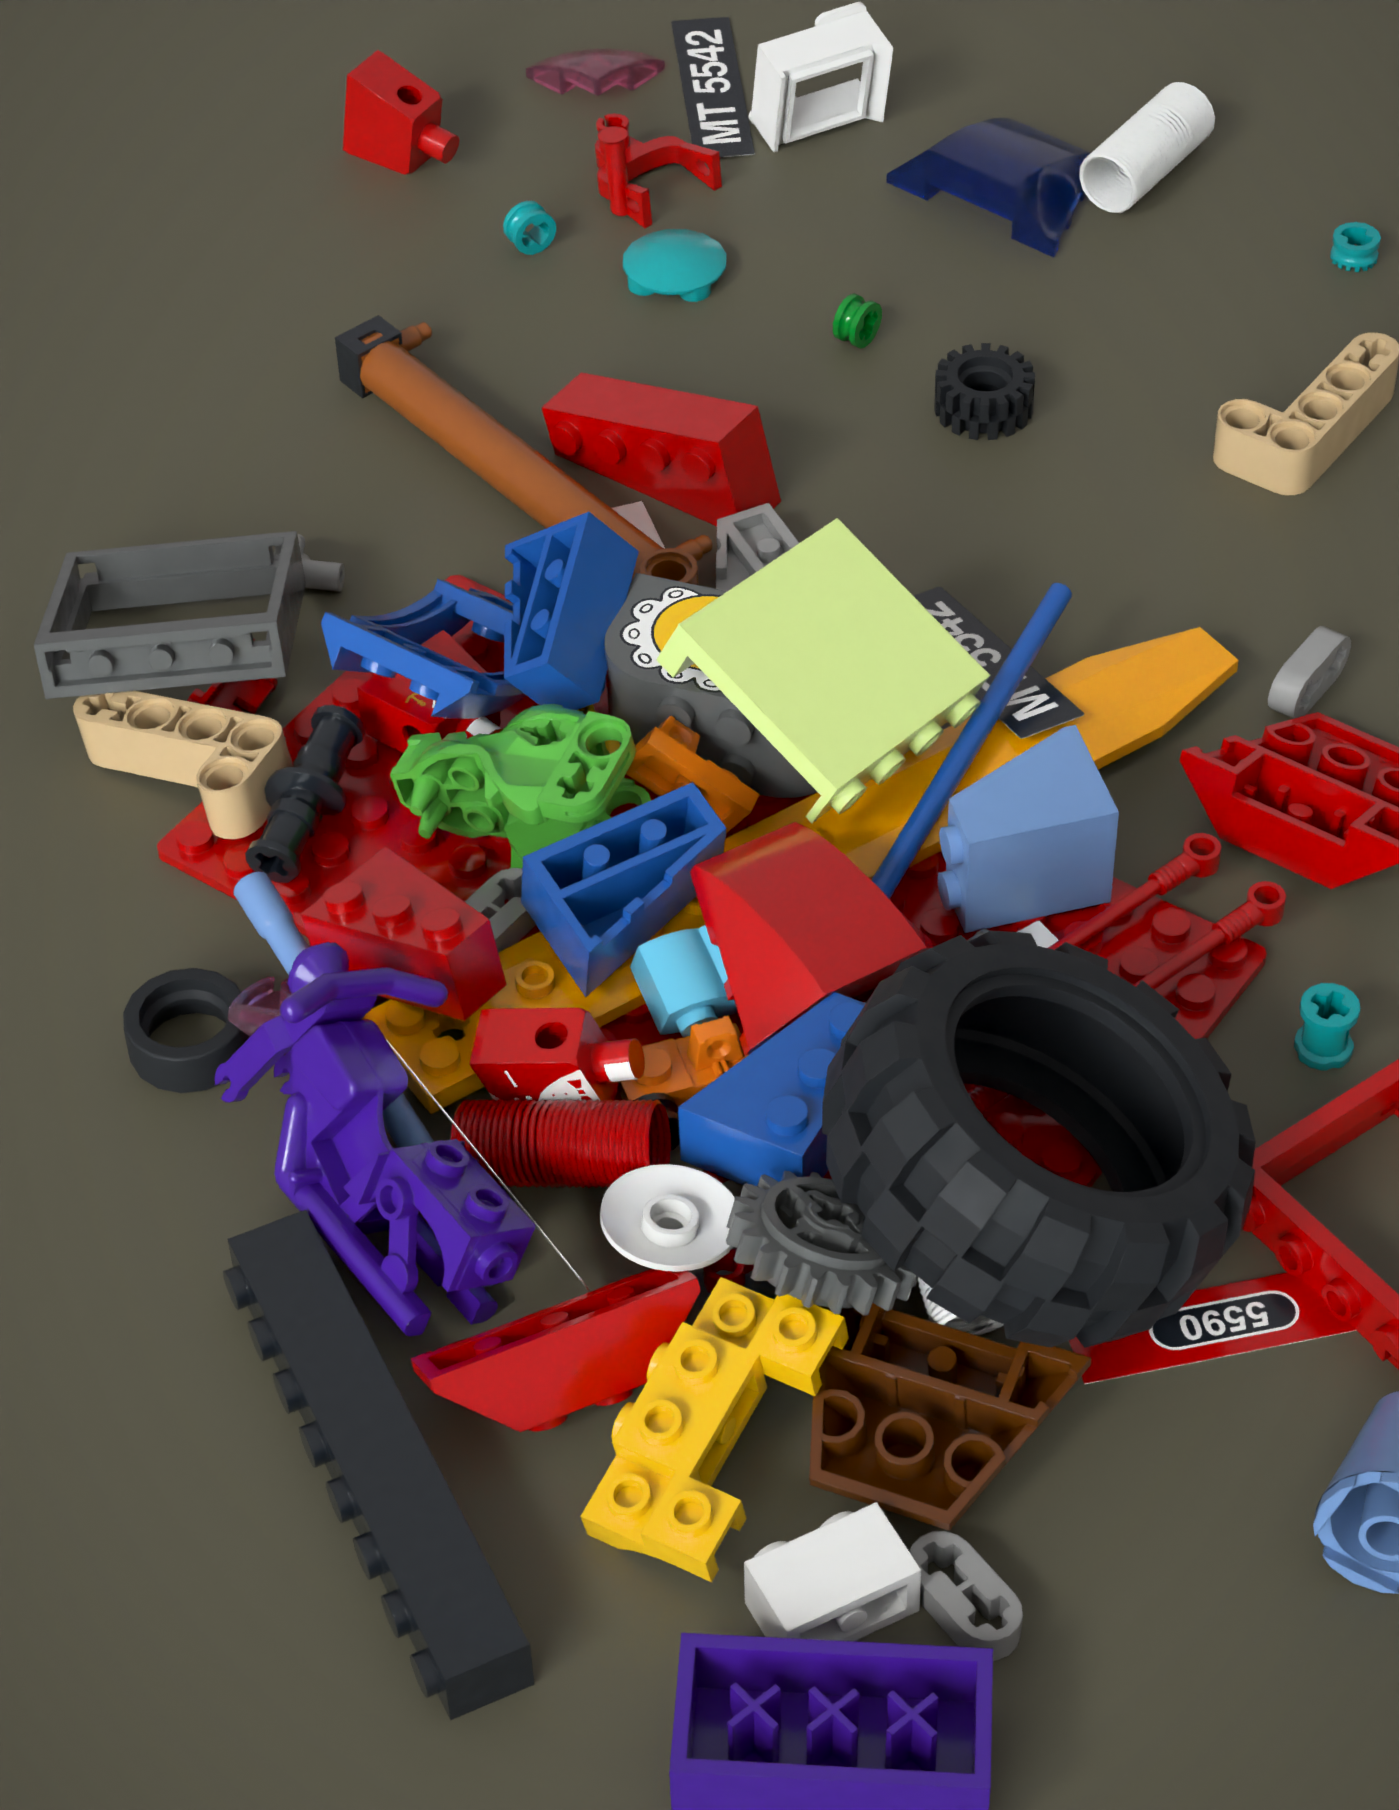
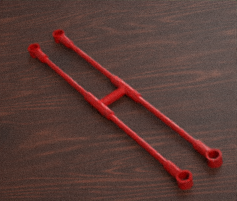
M1195 833L1188 836L1183 844V852L1151 873L1148 877V882L1048 948L1055 950L1065 942L1079 947L1155 895L1163 896L1192 876L1203 878L1214 875L1220 865L1222 848L1220 841L1206 833ZM1269 881L1253 884L1248 890L1247 901L1214 923L1211 932L1133 985L1137 987L1140 981L1143 980L1151 988L1156 989L1220 944L1228 945L1257 925L1267 927L1278 924L1284 915L1285 890L1280 885ZM975 1085L967 1091L981 1113L1009 1095L1008 1093L980 1085ZM702 1171L714 1177L722 1184L729 1180L709 1171ZM737 1248L731 1249L728 1254L717 1262L703 1267L704 1287L710 1294L720 1277L744 1287L745 1275L753 1270L754 1265L736 1263L734 1257ZM720 1270H728L733 1272L728 1275L716 1274V1272Z

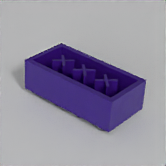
M681 1633L669 1769L671 1810H989L991 1792L993 1648Z

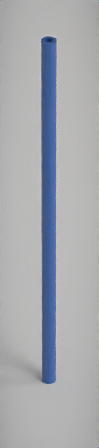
M1053 583L1048 589L981 699V704L973 712L871 879L889 899L1072 598V592L1066 585Z

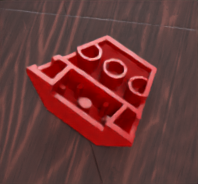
M1316 712L1265 726L1263 737L1248 741L1233 735L1223 738L1221 749L1203 753V750L1197 746L1182 750L1179 761L1220 839L1329 889L1399 864V747Z
M796 822L698 863L690 871L710 942L719 947L728 979L724 983L727 998L728 1000H735L744 1030L739 1039L745 1056L751 1054L833 992L854 998L877 987L880 981L892 976L901 962L937 946L935 942L911 923L884 892L844 853L810 828Z

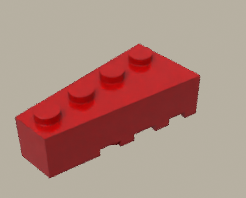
M581 372L541 407L555 455L716 527L717 519L769 503L774 509L781 502L759 409L756 405Z

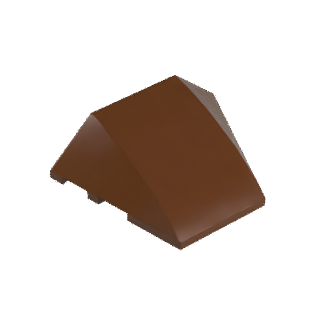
M873 1302L868 1315H862L854 1308H842L841 1313L838 1315L845 1318L849 1339L842 1350L834 1346L831 1347L819 1368L822 1386L817 1395L813 1396L810 1485L869 1505L877 1502L881 1509L950 1531L1090 1367L1091 1357L1055 1346L1045 1347L1021 1341L1018 1348L1011 1347L893 1309L887 1311ZM818 1305L819 1307L831 1311L829 1307Z

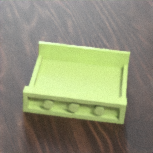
M838 518L679 623L656 659L673 678L695 663L821 795L805 816L811 823L815 822L832 808L839 815L844 813L867 790V787L864 785L871 779L878 785L884 783L905 762L906 758L903 756L905 753L911 750L916 756L921 755L942 735L944 730L941 726L949 722L953 728L961 725L981 704L975 695L990 677V674Z

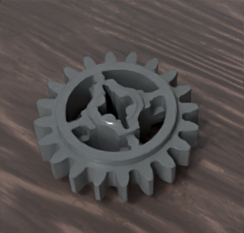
M784 1171L780 1182L764 1174L760 1176L758 1186L746 1183L743 1186L740 1197H735L726 1226L729 1228L726 1244L737 1248L734 1257L735 1262L747 1265L753 1264L754 1268L751 1278L754 1281L767 1280L776 1287L775 1294L778 1296L787 1294L800 1299L803 1306L807 1308L812 1307L814 1304L829 1307L834 1314H840L842 1308H854L862 1315H868L872 1302L889 1311L892 1310L896 1298L907 1301L912 1287L916 1286L918 1276L904 1265L895 1271L888 1266L861 1235L865 1216L859 1206L852 1203H841L833 1180L822 1178L817 1172H811L810 1177H797L790 1171Z

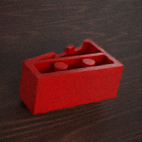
M386 846L340 883L328 888L319 900L301 913L310 947L326 942L337 943L347 952L349 959L348 971L390 967L440 981L448 990L447 1000L439 1007H429L389 995L378 996L466 1021L507 985L490 920Z

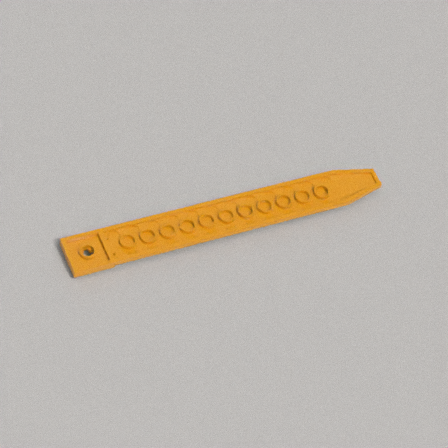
M1201 627L1087 657L1045 678L1084 712V716L1023 739L1019 738L998 719L952 796L1063 727L1072 725L1077 726L1099 770L1164 736L1237 672L1239 660ZM970 717L956 728L949 726L943 729L942 735L921 755L916 756L911 750L903 755L906 758L905 762L884 783L878 785L873 779L865 783L864 785L867 787L865 793L844 813L839 815L832 808L815 822L811 823L805 816L821 796L819 793H816L726 838L724 852L796 822L810 828L830 842L871 880ZM949 802L909 867L942 851L939 832L941 827L948 826ZM697 896L648 941L672 932L700 928L705 925ZM540 931L498 952L507 985L466 1021L392 999L372 1008L361 1020L369 1019L378 1025L386 1040L389 1041L441 1107L444 1108L484 1087L469 1065L481 1010L503 1008H582L589 1011L597 1025L601 1027L646 1004L630 969L635 953L593 992L585 997ZM449 1029L463 1030L464 1037L456 1041L449 1035L438 1038L441 1032ZM395 1053L408 1075V1087L430 1114L439 1111V1106Z

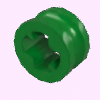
M849 294L842 301L833 321L834 337L841 341L850 340L851 345L860 349L865 348L874 339L880 327L882 319L881 305L871 300L865 302L864 298L858 294Z

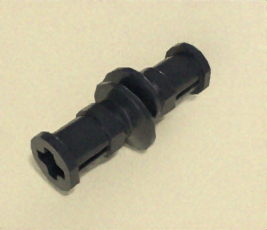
M335 705L318 707L311 718L313 730L306 745L302 746L293 762L294 767L276 770L267 780L264 791L266 801L271 807L267 816L268 823L260 839L250 844L245 856L250 868L255 872L266 873L271 881L288 883L299 875L302 869L299 858L308 839L314 836L323 815H336L342 812L346 805L347 797L338 783L345 771V762L351 749L363 741L366 731L361 719L345 708Z

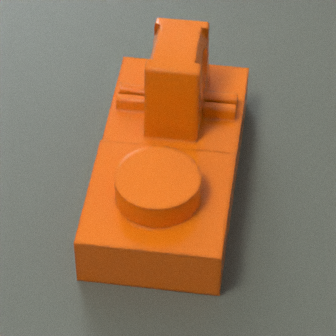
M669 716L658 728L655 726L635 745L636 754L626 774L658 796L693 782L727 828L726 833H728L751 813L759 793L741 782L732 772L720 768L709 759L706 761L695 754L700 735L676 720L675 717Z
M729 1015L720 1019L692 1025L690 1036L676 1040L671 1038L642 1046L645 1058L643 1076L640 1079L619 1081L618 1091L622 1100L628 1101L631 1099L633 1101L650 1093H665L671 1096L679 1107L747 1057L742 1049L739 1039L741 1033L737 1024H733Z

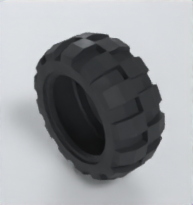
M990 930L971 941H967L962 935H959L901 962L892 976L879 982L860 1014L841 1040L840 1049L828 1065L822 1102V1133L827 1135L826 1164L841 1203H852L859 1206L865 1216L861 1235L893 1271L903 1265L906 1266L932 1288L926 1297L927 1299L969 1324L981 1315L1004 1324L1006 1339L1045 1347H1054L1077 1337L1084 1348L1149 1330L1157 1320L1176 1314L1241 1234L1252 1201L1255 1169L1252 1166L1256 1141L1247 1105L1231 1100L1228 1088L1232 1073L1207 1038L1194 1039L1175 1019L1179 1009L1143 980L1135 987L1107 970V959L1067 942L1053 950L1037 946L1031 933ZM964 1084L980 1085L1008 1093L1026 1101L1052 1117L1066 1128L1090 1153L1106 1177L1112 1191L1091 1188L1069 1181L1024 1156L989 1124L975 1106Z

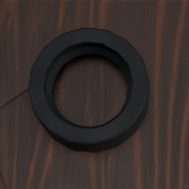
M199 968L170 970L151 978L131 995L123 1012L124 1034L131 1064L140 1078L158 1089L172 1092L205 1091L217 1086L215 1085V1073L218 1066L227 1062L251 1037L246 998L235 982L218 972ZM201 1013L215 1016L226 1023L225 1027L212 1039L195 1046L177 1048L161 1045L150 1038L151 1034L161 1024L179 1015Z

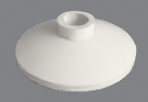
M670 1164L645 1166L622 1175L607 1189L600 1209L601 1227L609 1243L620 1254L637 1264L656 1270L672 1272L700 1269L717 1262L733 1248V1246L726 1244L729 1228L726 1226L735 1197L721 1182L702 1171Z

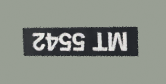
M729 17L672 21L692 144L719 151L720 157L754 155V146Z
M936 587L914 595L922 606L990 674V677L975 695L981 701L1012 649L942 587ZM1030 666L999 719L1019 738L1023 739L1084 716V712Z

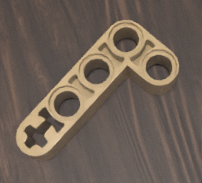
M1365 333L1357 336L1284 412L1248 399L1227 401L1221 405L1217 414L1213 451L1214 463L1221 470L1281 495L1304 493L1391 401L1394 395L1399 364L1398 342L1394 338L1382 333Z
M139 691L80 696L73 705V712L88 757L93 764L108 769L198 787L210 828L216 836L223 839L246 837L263 825L271 809L266 801L264 791L268 778L276 770L293 767L282 726L277 720L269 717Z

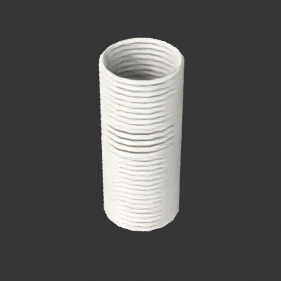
M1184 82L1171 83L1164 87L1126 123L1083 160L1079 172L1082 189L1090 201L1100 209L1110 213H1123L1136 204L1139 199L1209 137L1214 129L1215 115L1212 105L1205 94L1195 86Z

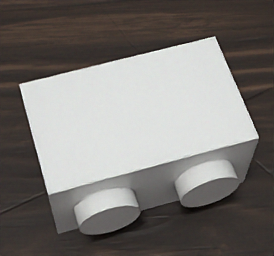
M877 1502L856 1512H840L827 1519L820 1528L792 1541L771 1543L761 1549L754 1558L744 1562L745 1604L765 1637L856 1641L919 1611L921 1569Z

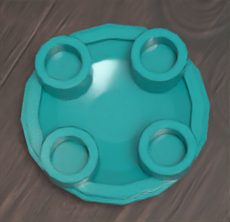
M664 229L648 233L632 242L623 254V270L628 276L629 290L636 295L646 296L653 293L680 295L686 301L698 302L709 297L711 294V284L715 283L726 270L727 254L718 241L704 233L688 229Z

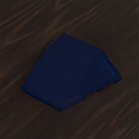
M992 118L966 126L950 134L913 159L887 173L886 182L927 201L943 190L1012 221L1011 239L1054 258L1059 249V239L1064 230L1069 229L1072 223L1073 212L1078 202L1083 201L1086 196L1079 179V172L1083 160L1091 152L1012 118Z

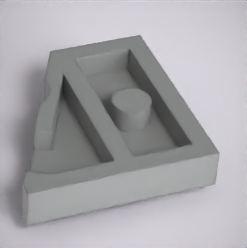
M769 503L717 519L716 589L729 591L799 544Z

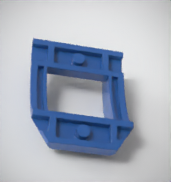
M437 579L432 592L417 602L395 612L376 616L351 615L350 621L331 612L324 613L321 626L333 670L376 673L389 678H395L398 673L412 680L409 686L411 691L426 698L436 700L431 717L458 719L485 717L502 711L527 696L504 679V671L479 673L421 645L442 630L452 637L470 621H474L471 631L504 643V624L511 619L513 620V604L495 595L473 588L467 591L450 582Z

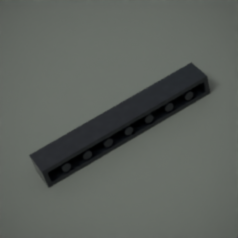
M300 1211L227 1239L233 1267L224 1270L223 1277L231 1300L237 1310L245 1307L249 1308L254 1318L248 1321V1329L254 1347L262 1361L273 1358L279 1369V1372L273 1373V1379L285 1411L290 1414L299 1410L305 1422V1425L299 1427V1433L312 1466L316 1468L325 1464L332 1479L326 1481V1489L337 1518L341 1523L353 1520L359 1536L353 1538V1544L360 1565L369 1580L380 1576L388 1592L381 1595V1601L393 1633L397 1638L408 1634L417 1651L410 1655V1661L424 1696L429 1698L438 1694L451 1721L533 1686L534 1676L530 1643L307 1211Z

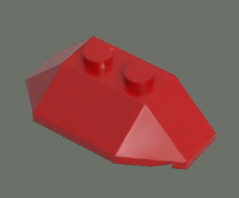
M649 1269L472 1337L438 1348L433 1352L429 1351L410 1359L414 1372L433 1393L516 1431H545L561 1425L567 1420L569 1413L592 1404L607 1406L619 1403L629 1398L633 1394L634 1388L646 1384L647 1370L653 1354L662 1343L667 1342L670 1344L682 1322H685L701 1289L697 1277L689 1271L672 1272Z

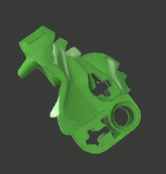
M543 704L525 709L516 715L502 731L491 735L479 733L467 738L464 731L449 733L443 740L439 732L412 735L407 740V749L390 773L400 803L409 808L414 815L421 816L418 833L423 838L429 839L437 827L456 835L470 838L487 835L508 838L511 846L510 868H522L523 856L612 818L610 813L622 804L634 803L642 805L651 801L650 794L643 787L636 785L634 780L624 778L636 754L629 725L624 720L615 716L588 711L585 715L583 711L563 708L559 704ZM615 740L622 744L615 752L610 754L607 751L605 741Z

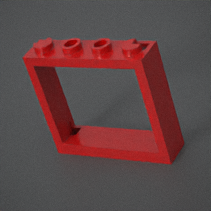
M1399 1059L1255 1149L1252 1166L1255 1169L1252 1201L1242 1230L1252 1232L1275 1254L1278 1262L1286 1272L1295 1277L1300 1276L1323 1298L1326 1307L1334 1317L1340 1321L1349 1322L1373 1346L1377 1356L1383 1362L1388 1359L1399 1370V1294L1281 1187L1393 1114L1399 1118Z

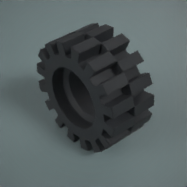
M981 343V350L974 351L972 344L962 346V354L958 353L955 349L947 353V360L941 358L935 375L934 412L936 417L940 416L941 425L945 428L952 424V433L958 436L964 430L969 431V439L978 440L979 433H987L988 440H997L999 431H1002L1006 437L1015 434V426L1022 430L1027 425L1028 419H1031L1033 415L1035 372H1033V365L1030 360L1024 362V355L1018 351L1009 356V347L1000 345L997 351L990 350L991 343Z

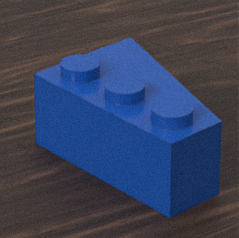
M589 511L505 545V559L513 564V580L511 579L505 584V598L513 603V620L511 619L504 624V679L539 705L559 704L563 708L578 710L598 703L606 686L608 666L605 655V635L626 601L639 551Z
M693 782L523 856L521 903L585 997L636 952L638 946L652 938L697 896L690 875L693 866L724 853L727 828Z
M833 992L678 1107L680 1160L741 1185L748 1183L758 1186L760 1176L764 1174L780 1182L784 1171H790L797 1177H810L811 1172H817L823 1178L828 1171L826 1164L827 1135L822 1133V1102L827 1069L841 1047V1040L866 1003Z

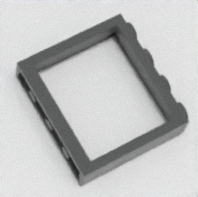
M297 531L66 553L34 642L45 699L286 677L306 586ZM282 545L280 555H274L272 546ZM95 563L97 572L85 573L84 578H80L78 564ZM271 594L268 609L265 613L86 629L92 611ZM268 631L266 640L253 641L252 632Z

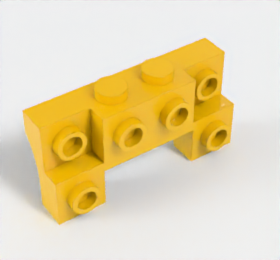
M720 1277L693 1325L682 1322L670 1344L664 1342L657 1348L648 1366L647 1383L636 1402H628L620 1410L614 1422L611 1435L616 1456L580 1516L587 1535L617 1549L635 1551L658 1558L712 1582L719 1570L714 1556L729 1528L740 1531L747 1518L740 1499L711 1486L767 1389L764 1375L816 1396L822 1386L819 1368L832 1346L842 1350L849 1339L845 1318L815 1304L810 1308L804 1307L800 1299L788 1294L784 1296L777 1295L774 1300Z

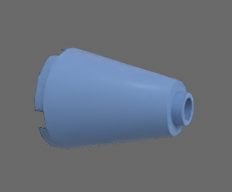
M1399 1391L1382 1397L1376 1403L1320 1498L1313 1522L1314 1535L1318 1534L1324 1546L1322 1556L1332 1569L1353 1584L1380 1593L1393 1594L1399 1593Z

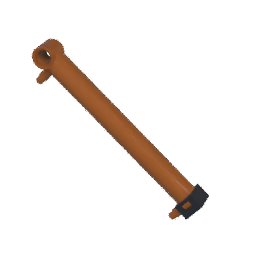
M377 315L335 337L339 378L343 384L362 399L374 393L545 529L589 511L639 551L632 580L636 573L698 585L697 561L704 554L710 552L713 547V543L707 535H700L695 539H689L675 548H662L410 354V350L431 338L432 329L428 323L422 322L416 326H409L399 331L381 316Z

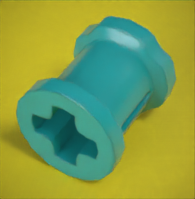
M1320 983L1311 986L1303 993L1300 1001V1015L1304 1020V1024L1296 1033L1294 1048L1298 1053L1299 1060L1310 1068L1321 1071L1341 1068L1350 1061L1353 1054L1354 1042L1350 1037V1029L1357 1024L1360 1016L1359 999L1354 992L1345 986L1335 983Z

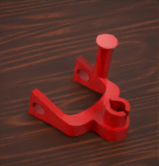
M622 114L604 115V119L599 118L597 120L596 127L599 140L595 143L597 167L599 168L597 173L598 191L601 196L610 200V209L613 214L617 216L628 215L644 229L653 225L649 189L628 182L642 173L667 164H681L714 191L722 188L719 151L687 143L675 136H663L642 143L629 136V119Z

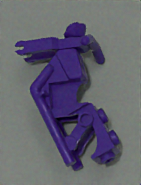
M326 942L308 947L296 957L289 972L287 984L292 994L282 1001L280 1006L281 1015L263 1023L227 1062L218 1066L215 1073V1085L226 1084L231 1081L230 1088L225 1090L221 1099L229 1103L242 1101L248 1095L249 1090L274 1064V1078L283 1077L290 1073L289 1080L285 1081L280 1089V1092L291 1096L285 1104L274 1171L276 1183L282 1192L299 1211H307L318 1234L405 1335L416 1336L423 1334L432 1314L414 1292L418 1283L416 1262L438 1287L443 1286L447 1291V1298L471 1325L487 1321L497 1311L498 1304L483 1286L513 1280L536 1225L464 1147L465 1141L453 1139L439 1140L432 1143L424 1142L419 1145L399 1148L391 1146L385 1132L382 1113L407 1089L408 1075L378 1025L369 1019L361 1020L373 1008L378 995H389L429 1007H439L447 1000L448 990L440 981L390 967L348 971L349 959L347 952L337 943ZM419 1211L421 1212L425 1220L428 1222V1224L418 1214ZM389 1230V1255L384 1258L364 1234Z

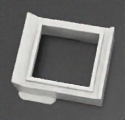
M862 2L852 3L820 14L815 20V27L758 44L752 110L748 117L773 153L778 152L779 145L793 142L864 118L883 122L893 46L869 15ZM863 62L861 81L857 78L804 96H795L797 82Z

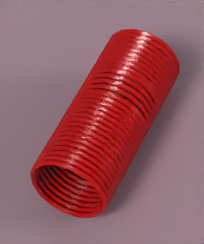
M467 1099L460 1103L453 1119L454 1123L506 1187L516 1186L521 1188L527 1186L529 1188L535 1186L537 1188L542 1186L545 1188L550 1186L551 1188H558L561 1186L564 1188L568 1186L571 1188L574 1186L578 1188L581 1186L584 1188L587 1186L591 1188L594 1186L595 1188H604L607 1186L609 1188L619 1177L632 1170L650 1165L670 1163L671 1136L669 1119L665 1107L658 1099L655 1101L651 1099L648 1101L645 1099L641 1101L638 1099L635 1101L631 1099L628 1101L625 1099L621 1101L618 1099L615 1101L612 1099L608 1101L605 1099L602 1101L598 1099L595 1101L592 1099L588 1101L585 1099L582 1101L579 1099L575 1101L572 1099L569 1101L566 1099L552 1101L550 1099L546 1102L543 1099L538 1102L535 1099L530 1102L528 1099L524 1101L520 1099L516 1101L514 1099L510 1101L507 1099L503 1101L501 1099L497 1101L494 1099L490 1101L488 1099L484 1101L482 1099L470 1101ZM452 1124L450 1140L465 1141L464 1147L499 1186H503Z

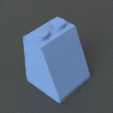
M1076 725L1063 727L949 798L948 826L941 827L939 832L941 850L946 862V871L938 873V889L944 908L946 910H955L964 933L1111 902L1119 811Z

